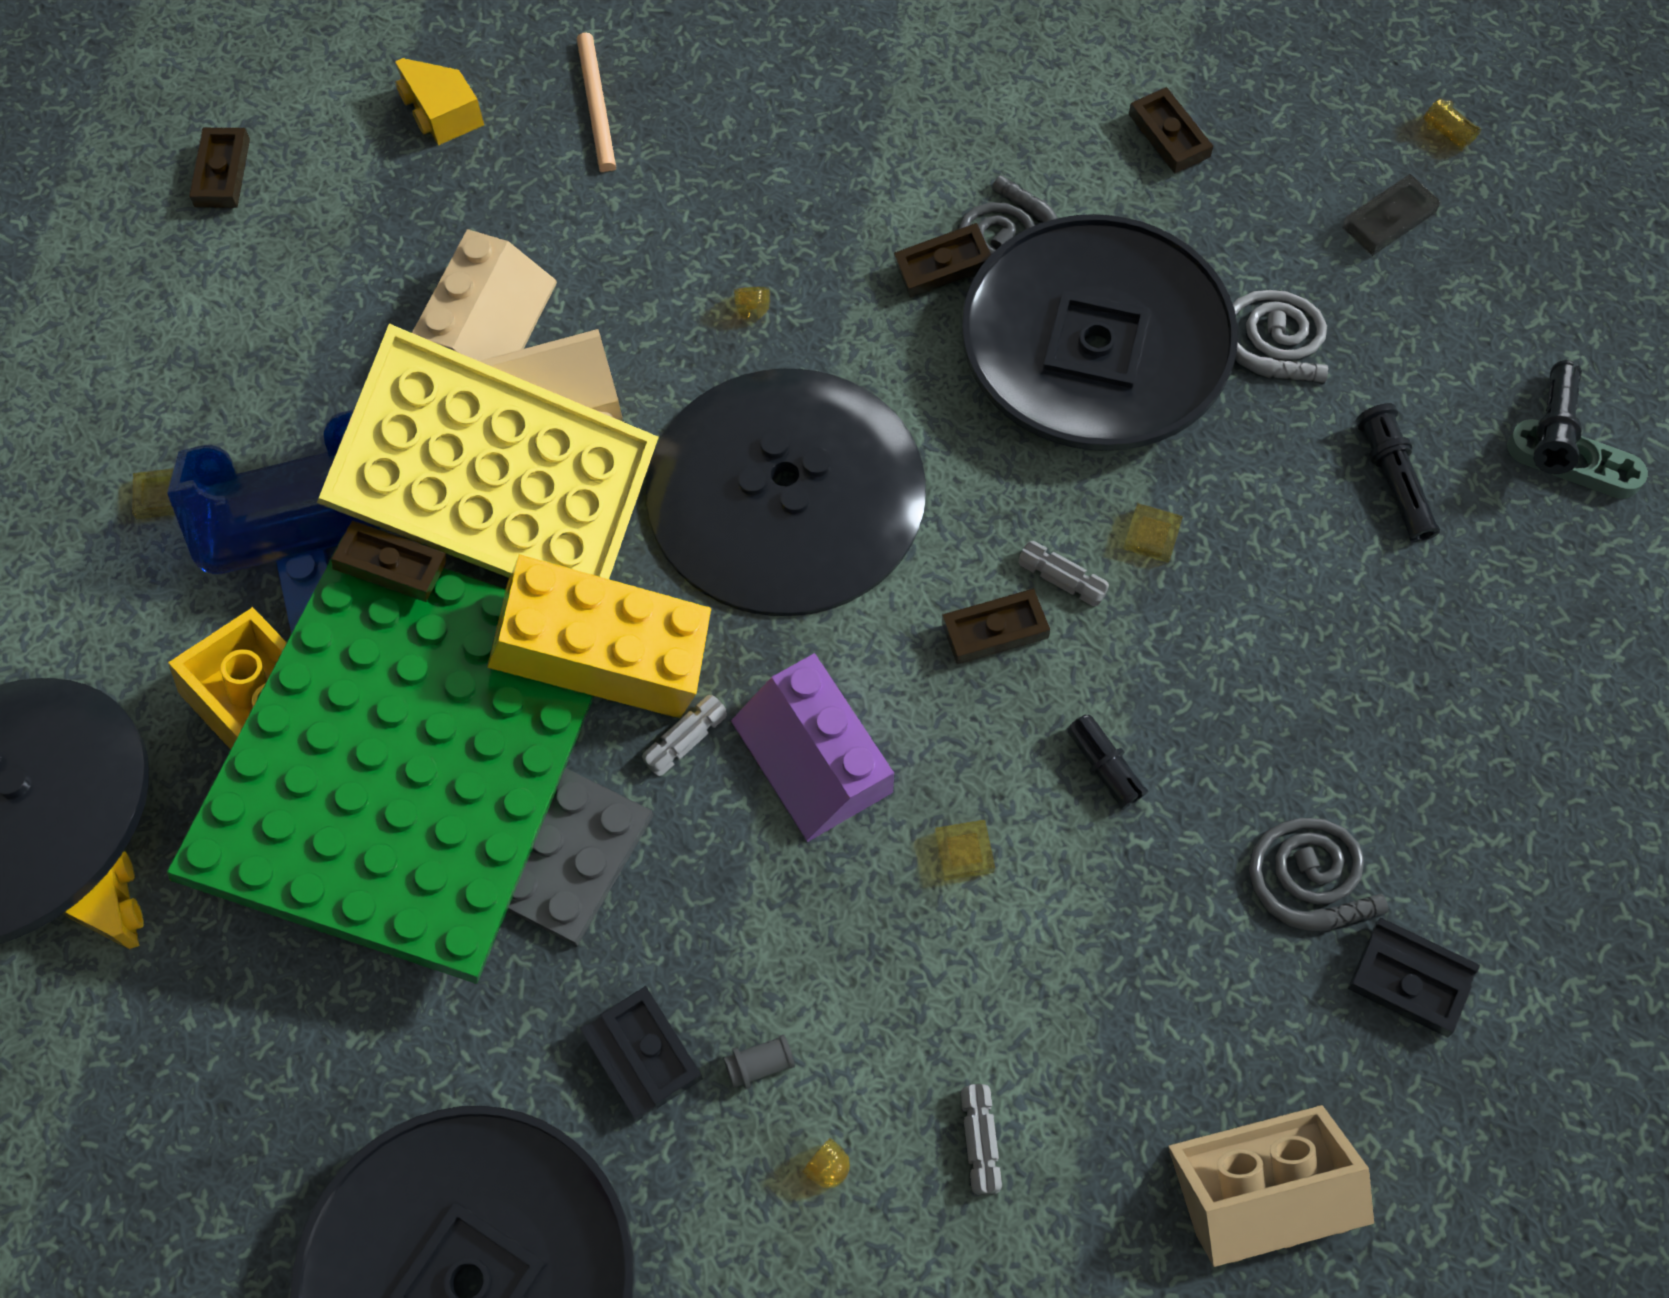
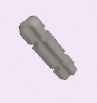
M1029 541L1025 545L1019 556L1018 563L1020 566L1033 573L1036 570L1042 572L1040 577L1072 595L1075 592L1080 593L1079 599L1092 606H1098L1102 602L1109 587L1106 580L1095 574H1092L1090 577L1085 575L1086 569L1055 552L1049 555L1046 553L1048 548L1035 541Z
M707 695L695 706L698 709L695 713L689 711L661 736L662 743L658 744L655 742L643 753L642 758L648 769L657 776L663 775L674 765L672 761L675 757L681 759L708 734L707 729L709 726L715 728L726 718V708L716 697Z
M985 1084L968 1085L962 1088L961 1101L963 1112H967V1116L964 1117L968 1161L969 1164H973L974 1168L970 1172L971 1187L974 1194L991 1195L1000 1192L1002 1187L1000 1167L995 1166L999 1156L994 1115L989 1114V1110L992 1107L991 1091L989 1086Z

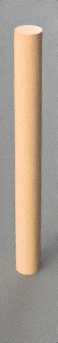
M581 33L577 36V45L599 171L601 173L616 170V163L594 40L590 33Z

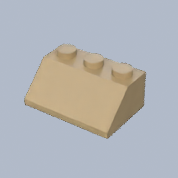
M467 229L412 333L477 361L522 350L557 282L509 241Z
M598 329L479 361L623 422L618 397Z
M1323 1105L1168 1146L1196 1236L1213 1267L1238 1262L1249 1257L1282 1248H1290L1297 1244L1374 1224L1369 1168Z

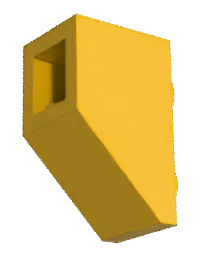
M405 58L395 61L400 75V79L395 81L396 88L406 106L414 104L416 109L412 110L413 116L423 135L431 132L437 144L441 145L484 126L478 100L459 70Z
M124 851L107 875L86 896L63 914L128 949L139 946L136 930L143 928L144 920L138 902L135 898L130 899L127 882L134 880V869L128 854Z

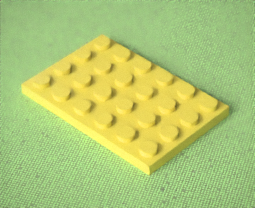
M389 324L317 503L510 578L520 554L609 579L658 436Z

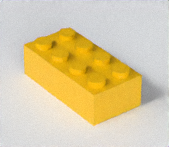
M519 554L507 583L487 668L681 718L697 694L711 608Z
M252 607L168 662L180 696L230 749H232L287 642Z

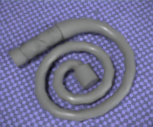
M1253 291L1235 300L1233 306L1236 315L1242 308L1255 301L1274 300L1287 302L1263 303L1252 310L1246 322L1247 335L1254 346L1272 358L1252 354L1238 343L1235 357L1238 364L1255 374L1267 378H1290L1292 380L1326 382L1328 365L1284 361L1301 359L1313 354L1325 341L1327 324L1319 309L1307 299L1286 291ZM1295 305L1302 308L1313 318L1317 328L1316 336L1309 345L1296 350H1283L1263 341L1257 331L1256 324L1261 316L1269 313L1268 333L1272 334V338L1277 343L1283 345L1299 344L1309 334V322L1301 310L1292 306ZM1286 315L1295 319L1299 325V331L1295 335H1284L1286 332Z

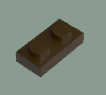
M1167 87L1130 104L1129 116L1174 174L1211 157L1212 143Z
M203 127L189 195L194 207L238 208L250 137L246 128Z
M977 223L894 252L895 263L910 298L977 274L978 270L991 255Z
M352 520L331 560L333 570L427 602L446 564V553Z
M1034 588L942 614V626L957 665L1045 640L1050 635V627Z

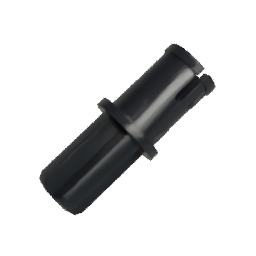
M1083 715L1071 723L1067 728L1068 733L1092 765L1089 770L1092 775L1098 774L1122 810L1129 807L1130 802L1135 803L1149 792L1122 757L1125 753L1124 750L1114 747L1091 715Z

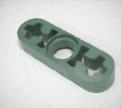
M1524 420L1511 433L1507 441V448L1510 455L1516 461L1540 470L1533 460L1534 449L1526 446L1527 436L1536 438V446L1540 442L1537 437L1539 420ZM1581 436L1576 445L1579 453L1587 460L1588 467L1582 469L1574 468L1563 474H1552L1606 495L1626 499L1634 496L1644 485L1648 477V470L1644 462L1637 456ZM1600 462H1605V464L1601 468V470H1603L1601 474L1595 473V470L1599 466ZM1618 469L1627 471L1626 478L1629 479L1627 483L1618 480Z

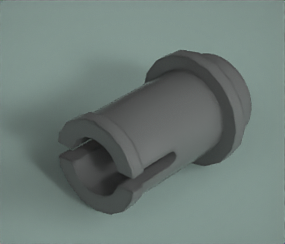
M784 1034L776 1039L740 1052L738 1047L732 1048L733 1054L723 1057L733 1088L744 1085L745 1090L751 1088L750 1082L787 1068L795 1067L792 1052Z

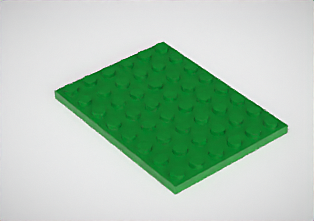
M330 559L167 871L169 880L477 984L595 696L487 668L506 589L443 568L427 602L333 570L332 560Z

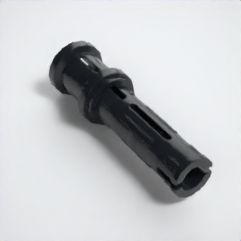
M1569 360L1559 361L1551 368L1547 413L1541 418L1537 426V437L1540 442L1534 449L1533 460L1541 471L1549 474L1567 473L1575 468L1579 460V449L1576 443L1581 438L1582 425L1576 417L1582 370L1579 365H1576L1572 374L1574 362Z
M1384 403L1362 412L1357 417L1356 424L1359 430L1366 433L1372 448L1369 454L1372 463L1383 469L1395 503L1409 533L1410 541L1413 543L1431 539L1440 533V528L1435 522L1423 488L1410 461L1409 456L1412 453V444L1410 439L1403 437L1396 421L1398 416L1396 406L1392 403Z

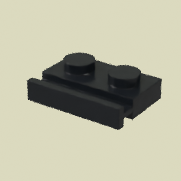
M1380 917L1373 927L1372 935L1365 946L1348 989L1448 1038L1455 1031L1471 991L1472 981L1480 965Z
M646 986L600 1014L601 1017L592 1023L584 1024L580 1027L581 1032L636 1122L654 1108L658 1109L703 1079L700 1071Z

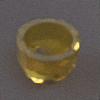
M755 286L734 289V300L738 313L748 320L750 309H757L758 319L766 315L770 308L769 287Z
M829 1138L809 1161L802 1173L815 1184L824 1188L836 1187L844 1182L849 1173V1157L840 1145L832 1138Z

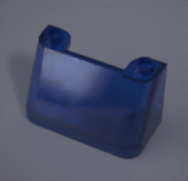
M354 409L340 412L326 422L323 434L327 452L237 474L229 454L222 448L213 445H202L178 451L167 494L190 555L197 567L211 574H225L338 546L352 520L379 530L381 529L378 526L317 503Z

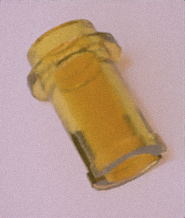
M1439 98L1423 117L1428 122L1427 128L1429 130L1435 128L1458 146L1459 150L1463 151L1466 149V145L1469 146L1477 138L1482 129L1454 109V102L1452 100L1446 102Z

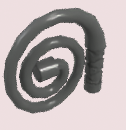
M1002 175L995 180L992 187L993 191L1001 196L1003 195L1004 198H1008L1009 201L1017 206H1021L1028 213H1032L1033 217L1041 223L1058 218L1045 200L1032 196L1031 193L1023 188H1019L1017 184ZM989 202L974 207L963 216L959 229L969 226L978 216L990 212L1007 213L1016 217L1024 224L1025 229L1035 225L1032 218L1022 209L1007 203ZM996 215L984 218L978 223L983 237L985 230L990 226L999 225L1004 227L991 240V246L998 249L1015 235L1016 228L1014 223L1008 218ZM987 244L990 253H994L996 250Z
M1297 818L1282 822L1266 831L1253 848L1249 865L1253 890L1268 913L1289 927L1311 932L1331 931V928L1346 925V923L1351 924L1364 918L1369 919L1388 913V903L1381 893L1360 899L1357 902L1345 903L1339 907L1335 906L1328 909L1322 908L1305 912L1292 910L1279 903L1266 888L1261 866L1263 856L1272 841L1289 832L1300 829H1313L1328 832L1338 837L1346 845L1353 860L1350 876L1341 887L1323 893L1302 889L1292 880L1287 872L1286 859L1293 849L1308 844L1323 847L1330 853L1333 863L1330 870L1320 873L1317 870L1320 868V864L1313 847L1300 849L1293 856L1301 874L1306 873L1308 879L1314 883L1325 884L1340 877L1345 860L1340 847L1327 836L1307 832L1293 835L1282 842L1275 856L1277 878L1283 888L1298 900L1315 905L1334 903L1348 896L1361 881L1364 857L1360 844L1344 827L1326 819Z

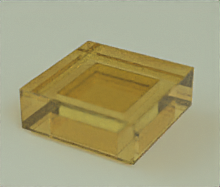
M181 468L133 473L132 514L136 520L183 514L184 473Z
M1137 503L1123 550L1169 563L1183 516Z
M985 820L935 828L934 833L944 881L994 873L995 864Z

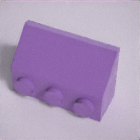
M815 653L772 676L731 720L807 842L893 793V770Z

